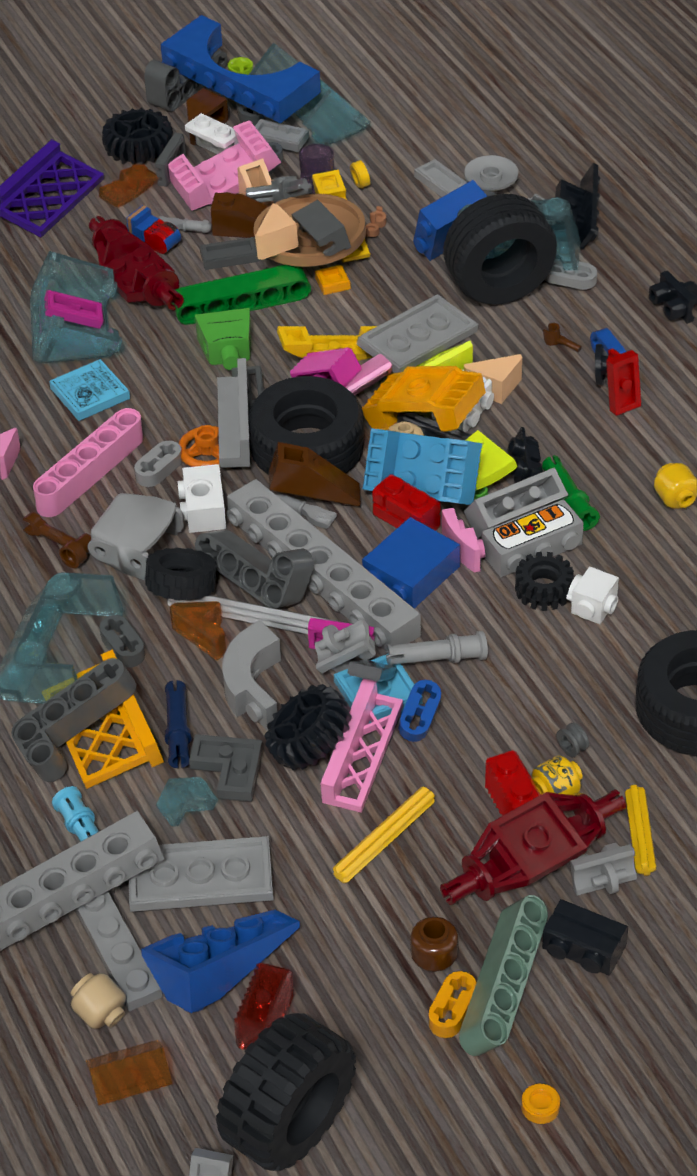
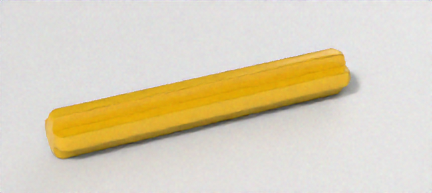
M420 787L333 867L334 877L342 883L349 882L435 802L434 793L427 787Z

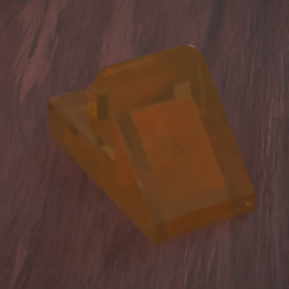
M220 602L174 603L170 606L173 630L218 661L224 656L226 652V635L220 626L222 623Z

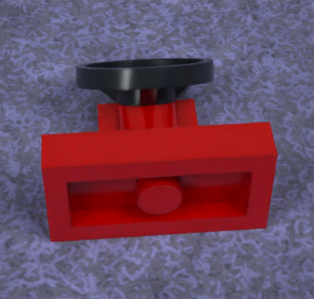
M596 344V384L604 385L605 374L607 373L610 411L617 416L640 407L641 391L638 354L633 350L620 354L615 349L608 350L607 354L603 344Z

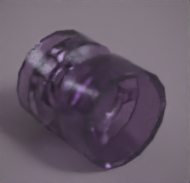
M311 144L302 148L299 153L300 179L305 178L308 183H311V194H315L312 175L333 171L334 152L327 145Z

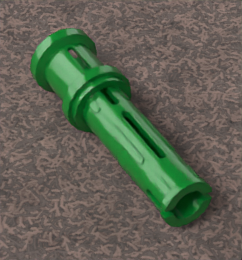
M553 455V460L556 463L554 464L551 457H547L542 463L543 470L547 471L555 467L568 493L564 500L583 521V531L592 529L600 519L598 510L589 504L590 500L587 493L577 488L560 458Z

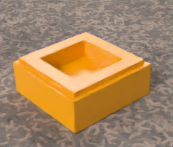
M342 265L315 271V279L323 295L351 289L350 280Z

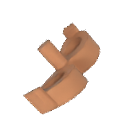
M377 206L376 211L370 213L371 223L365 225V237L378 236L380 234L379 228L386 225V214L383 212L382 207Z

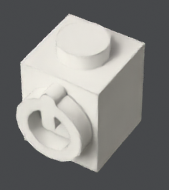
M590 566L583 576L577 574L570 585L566 597L567 600L572 601L571 613L583 619L601 624L606 615L612 614L617 606L619 577Z

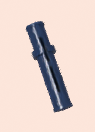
M176 680L177 691H174L173 681L165 685L168 728L165 730L164 735L165 742L168 744L169 765L173 768H178V757H181V768H184L189 764L188 744L191 741V731L187 727L186 685L184 682Z

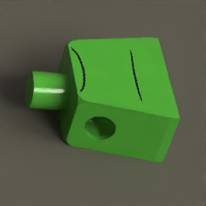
M249 308L195 315L197 340L209 364H223L225 369L232 370V368L237 367V359L246 358V361L250 359L251 320Z

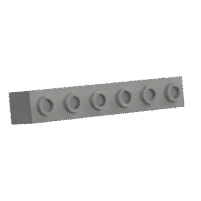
M138 810L0 886V951L17 941L23 940L26 936L40 928L55 922L74 909L87 904L92 899L121 885L126 880L164 860L156 837Z

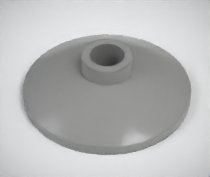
M487 155L471 160L465 167L464 176L467 182L474 180L482 190L495 191L505 189L514 184L518 178V168L514 162L505 157Z

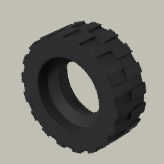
M165 548L164 550L154 551L146 559L145 586L154 595H159L166 599L179 601L201 599L204 596L211 595V592L215 590L216 560L209 554L190 548Z

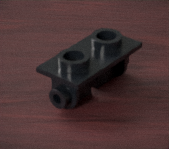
M521 427L516 437H512L509 441L507 449L508 454L515 459L517 468L511 472L514 484L543 472L542 464L539 463L541 460L539 443L532 436L526 437L525 428Z

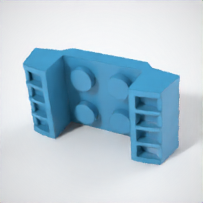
M371 428L362 490L373 491L374 487L390 474H393L438 501L470 505L474 501L483 443Z

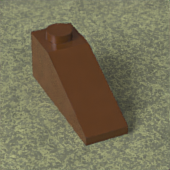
M215 193L210 209L212 235L242 238L254 237V223L261 212L269 206L243 194Z

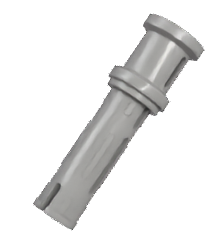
M477 631L475 635L468 636L450 634L445 640L398 645L390 644L386 645L385 652H389V655H386V661L388 665L392 666L394 664L448 659L452 663H459L460 659L478 657L479 660H486L488 646L485 633Z

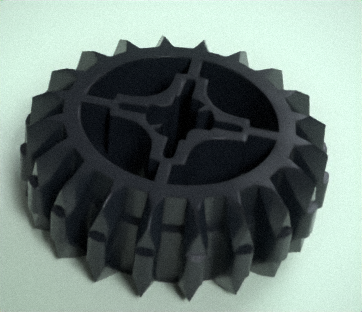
M143 107L139 110H134L133 108L130 111L121 110V114H113L112 118L107 119L106 124L103 125L102 143L108 156H113L115 161L121 160L122 164L131 162L132 165L141 162L144 165L146 161L154 162L155 158H159L173 136V128L171 127V122L168 121V117L162 116V113L159 111L154 112L153 109L144 110Z
M324 684L317 687L311 685L307 691L301 689L298 695L290 696L289 701L286 704H281L282 708L277 713H273L274 720L268 723V731L264 735L267 740L265 745L269 749L268 751L279 764L292 770L298 767L303 770L307 768L309 763L315 766L320 758L326 759L327 754L331 750H336V744L344 740L343 733L350 729L348 723L351 721L352 716L349 713L351 709L347 705V701L337 690H334L331 686L326 687Z

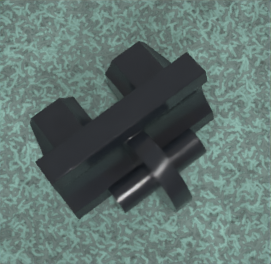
M667 270L660 273V283L649 287V300L654 305L665 301L663 307L665 316L670 321L681 317L688 324L694 321L692 309L697 304V284L694 281L679 282Z

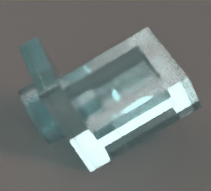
M201 777L168 779L156 806L171 826H179L185 812L213 810L218 799Z

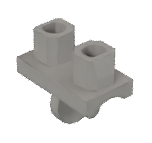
M363 619L341 630H338L334 625H328L322 630L323 639L315 643L318 655L316 669L321 673L330 669L337 673L348 669L349 662H351L350 659L358 656L363 660H368L376 654L375 642L369 636L368 623Z
M615 842L605 845L599 853L592 855L585 853L574 860H570L573 891L576 895L606 888L609 894H613L619 891V884L636 880L637 874L634 866L635 851L631 844L620 847Z

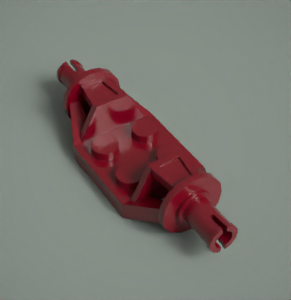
M96 216L100 222L98 223L93 217L89 222V229L94 233L92 245L98 253L102 277L128 303L147 301L152 306L166 304L170 310H176L172 304L174 303L179 309L184 302V298L176 291L179 288V279L175 274V270L147 243L128 232L126 225L120 220L110 219L105 221L103 217Z
M616 789L595 801L584 793L573 796L545 792L490 822L471 854H467L462 858L464 873L440 885L443 898L450 896L446 902L449 905H454L457 901L475 892L482 900L489 901L497 893L528 886L569 863L570 860L580 857L587 852L595 839H600L605 835L606 825L604 820L626 809V802L623 796L616 799L615 797L620 795V792ZM573 810L575 816L567 818L563 813L564 811ZM489 853L490 860L483 864L481 860Z

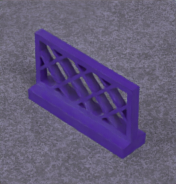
M51 139L0 185V217L41 238L104 180V173L61 152L60 143ZM62 162L70 166L71 169L57 170L56 167ZM87 175L92 178L88 181L78 180V176ZM73 176L74 182L59 181V177ZM43 178L55 179V183L41 184L40 181ZM76 189L77 191L75 195L63 196L62 190ZM57 191L58 196L44 197L43 192ZM27 193H39V197L25 198ZM61 204V208L47 210L46 205ZM42 205V211H28L27 206ZM11 207H23L24 212L13 213L9 209ZM45 218V222L41 226L30 222V219Z

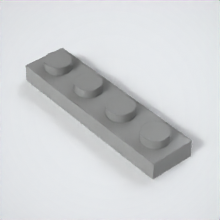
M107 891L87 904L76 908L75 911L111 979L126 994L125 1005L128 1011L162 998V990L144 961L141 950L109 892Z

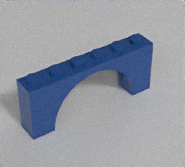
M200 15L160 44L162 62L176 67L179 70V74L278 123H282L321 93L320 71L302 62H298L285 70L264 75L240 74L222 68L211 58L217 49L222 46L221 24L203 15Z

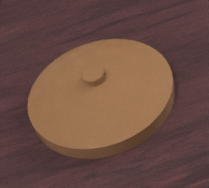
M307 194L280 200L274 204H278L292 218L291 214L318 199L344 225L351 248L343 249L332 256H325L323 251L330 248L333 242L330 241L327 245L319 247L316 241L307 232H302L299 229L300 225L296 223L299 247L269 257V259L289 266L310 267L325 265L345 258L353 253L365 238V217L354 203L338 196ZM271 205L257 217L254 223V238Z

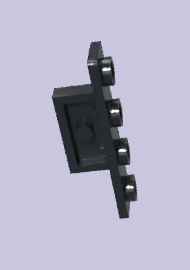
M595 163L591 165L581 179L580 187L562 179L556 186L554 220H570V217L577 216L578 248L582 250L588 242L595 240L599 230L596 223L599 215L597 202L600 197V193H598L600 176H598V165Z

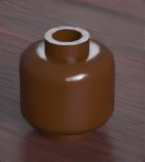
M433 916L420 920L413 927L410 936V952L417 966L426 971L437 972L447 969L454 963L458 953V934L450 921Z

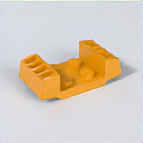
M407 366L403 372L388 374L387 379L380 384L381 386L374 391L372 397L367 400L368 402L362 406L365 419L371 428L388 430L390 426L397 423L398 413L433 412L441 431L456 430L462 421L466 419L469 412L472 411V408L479 402V399L486 393L482 373L462 371L457 366Z

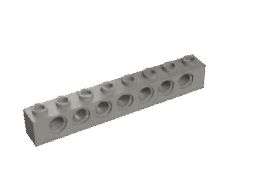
M257 479L227 496V516L230 522L245 531L253 542H258L264 547L272 558L278 552L301 548L311 553L314 567L308 582L310 590L322 596L328 601L333 610L341 612L349 619L351 624L363 619L368 623V626L374 627L373 636H375L374 642L376 646L386 649V645L411 643L421 636V614Z

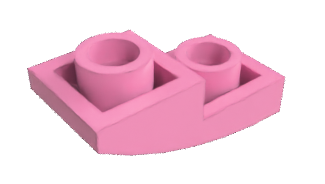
M454 508L442 509V534L460 544V562L471 571L480 572V558H485L483 540H477L473 527L465 529L463 520L457 519Z

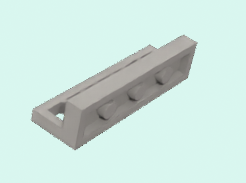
M246 358L237 359V377H217L220 467L250 466Z

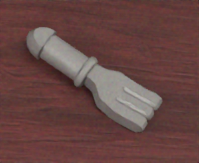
M164 216L159 217L164 222L174 224L178 230L183 229L184 232L198 231L208 233L212 229V224L208 220H188L187 218L182 220Z
M279 492L276 494L298 514L305 515L308 522L315 526L327 529L337 517V513L309 505L305 501H299L288 496L286 493Z

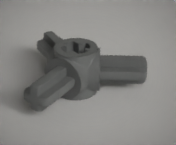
M297 176L273 178L271 185L246 188V196L261 203L271 201L276 203L289 197H299L312 193L311 183H308L305 178L298 180Z

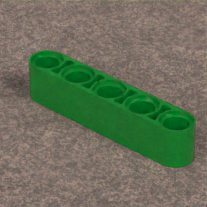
M282 265L178 288L176 291L183 296L184 302L179 309L174 303L172 304L176 308L174 311L178 321L189 325L196 323L195 315L244 308L254 311L300 301L310 294L311 285L302 267Z

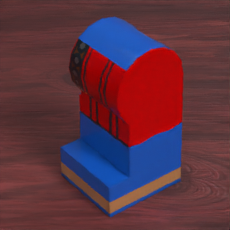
M144 205L126 217L128 232L147 243L154 251L160 254H165L181 241V233L174 224L164 222L153 216L151 209Z

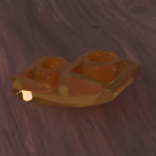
M134 164L132 167L120 171L119 180L101 186L99 188V197L115 207H120L134 200L150 188L158 179L157 174L149 170L145 165Z

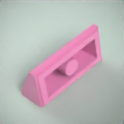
M382 354L376 355L360 365L361 371L345 388L354 395H357L392 372L391 362Z

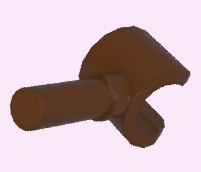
M549 323V331L543 329L544 341L547 345L561 344L576 352H580L582 346L562 336L559 324Z

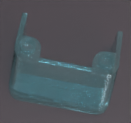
M273 42L249 75L279 72L292 67L298 61ZM321 79V93L295 112L304 121L302 124L313 132L311 136L322 145L326 142L331 145L364 131L371 123L368 118Z
M62 572L54 575L28 606L0 664V699L44 703L78 679L73 665L46 663L48 657L46 648L63 613L97 616L124 615L123 606L112 575Z

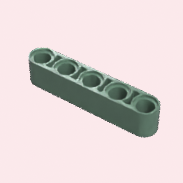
M528 895L503 909L500 914L459 1033L460 1044L469 1055L480 1056L504 1044L509 1037L548 918L546 905L535 895Z

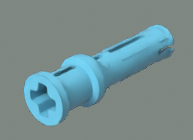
M66 787L53 797L52 806L64 817L66 829L72 834H76L81 842L99 832L94 824L95 815L82 802V794L77 787Z

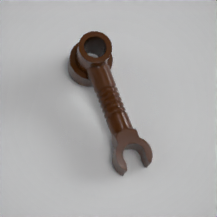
M30 512L23 518L24 521L30 523L23 529L28 535L44 536L63 546L59 550V555L68 567L77 568L87 559V555L90 553L88 543L91 540V535L84 533L76 539L48 525L35 512Z

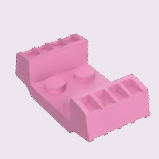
M246 121L233 127L238 144L225 149L223 152L201 162L197 166L193 167L184 154L168 164L170 182L191 211L208 204L212 205L215 193H239L237 170L239 166L263 158L269 172L281 163L276 153L251 121Z

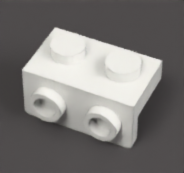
M202 113L185 125V131L196 136L197 145L216 154L238 144L232 127Z

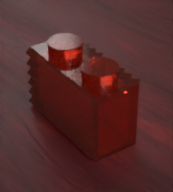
M265 963L256 964L254 975L251 976L252 981L249 982V987L246 988L247 993L244 994V1000H241L242 1005L239 1006V1012L236 1013L237 1018H234L236 1045L239 1049L246 1050L250 1043H254L258 1039L260 1032L265 1028L271 1027L273 1021L278 1018H284L287 1014L294 996L293 972L289 969Z

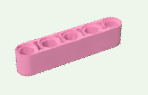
M132 408L119 410L40 476L33 484L37 512L44 517L59 515L143 442L140 413Z

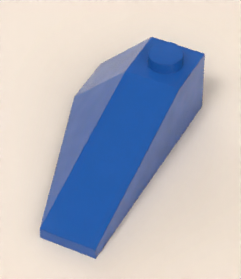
M271 910L236 919L233 927L217 929L213 925L203 927L202 934L186 939H184L182 933L168 936L142 948L141 954L167 1001L190 1013L203 1010L205 1006L220 1000L298 930L300 928V921L277 910Z

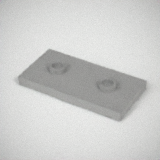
M437 294L358 337L357 345L372 357L382 354L391 362L392 372L398 373L403 372L407 366H417L473 335L477 332L479 324Z
M269 836L162 844L159 847L164 860L129 879L130 912L273 900Z

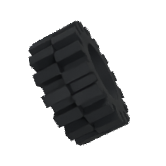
M536 552L535 558L532 554L527 555L526 561L521 559L519 566L516 567L515 591L517 598H522V603L525 606L530 602V608L535 610L537 605L541 606V611H547V606H551L552 610L558 609V603L564 606L574 578L573 567H570L568 560L563 561V556L559 554L556 558H553V552H547V556H542V552ZM545 578L553 580L554 582L549 584H542L534 580Z

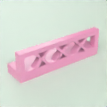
M362 679L349 712L352 716L351 721L348 723L350 729L343 733L344 740L336 744V750L332 753L320 783L322 803L361 813L363 811L403 708L402 699L377 694V681ZM376 705H385L392 708L390 715L377 720L372 711ZM377 730L381 736L380 741L366 746L362 739L363 736ZM367 757L371 764L370 767L356 773L352 763ZM356 784L360 790L357 800L340 796L342 789Z

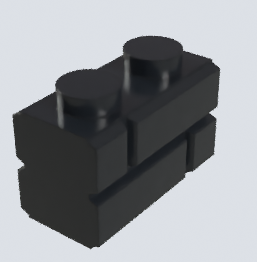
M560 899L553 915L550 916L544 927L542 948L547 950L554 958H567L579 963L590 973L601 972L610 976L626 948L629 926Z

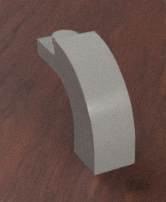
M261 620L241 631L231 641L224 654L222 670L225 698L232 713L239 717L247 712L252 721H258L268 731L267 725L274 720L273 713H277V702L255 682V679L263 671L281 661L280 639Z

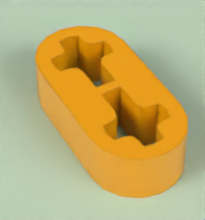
M463 971L453 972L444 980L429 1009V1028L434 1035L441 1038H450L459 1033L476 986V980L471 974ZM465 987L466 990H462L457 999L454 998V990ZM448 1010L452 1011L451 1019H447L445 1023L439 1021V1018L443 1019L446 1016Z

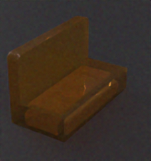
M158 1040L85 1061L98 1105L172 1084L164 1048Z

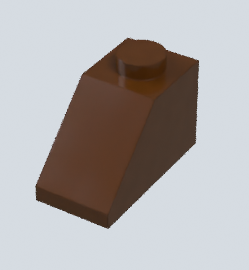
M203 88L186 100L188 122L201 113L223 124L229 121L227 99ZM189 133L190 144L196 145V136Z

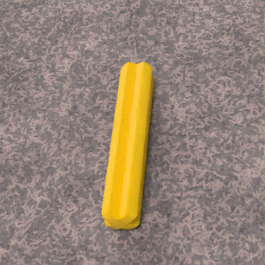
M631 785L625 791L631 843L635 851L634 865L638 874L649 876L651 872L656 870V860L646 791L643 787Z

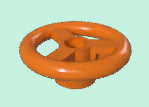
M203 425L184 434L178 443L182 450L181 460L190 467L219 464L218 427ZM192 439H195V443L190 448L186 449L188 443ZM198 455H212L217 459L202 461L194 459L192 457Z

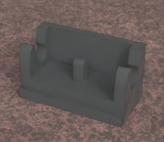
M318 199L291 214L293 220L300 225L299 229L302 232H307L319 247L327 245L330 241L333 242L330 248L323 251L325 256H332L343 249L351 248L344 225Z

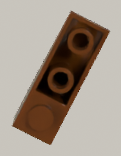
M281 442L277 443L269 468V490L360 506L359 482L308 447Z

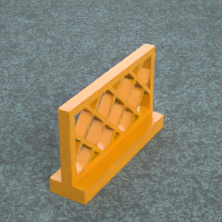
M113 649L101 654L103 661L116 658ZM97 665L43 688L47 700ZM134 694L100 718L104 722L99 731L85 728L66 742L86 789L149 761L151 767L164 763L157 743ZM112 722L125 725L119 736L107 734ZM81 736L94 739L88 750L76 747ZM102 741L115 744L109 755L97 752ZM123 746L135 748L138 752L126 759L118 757ZM92 760L104 762L101 770L87 775L86 770Z

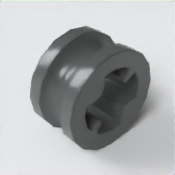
M574 722L568 724L566 729H560L556 734L561 749L570 757L577 756L579 751H585L589 747V740L585 731Z

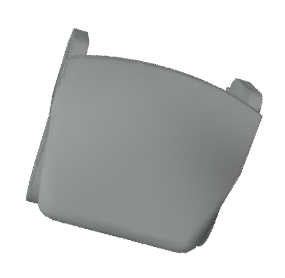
M120 493L114 498L91 529V540L88 543V550L97 560L110 565L124 574L145 580L146 559L149 555L146 551L161 538L164 532L176 536L181 532L184 527L182 511L176 507V503L158 497ZM134 559L138 560L141 565L137 564Z

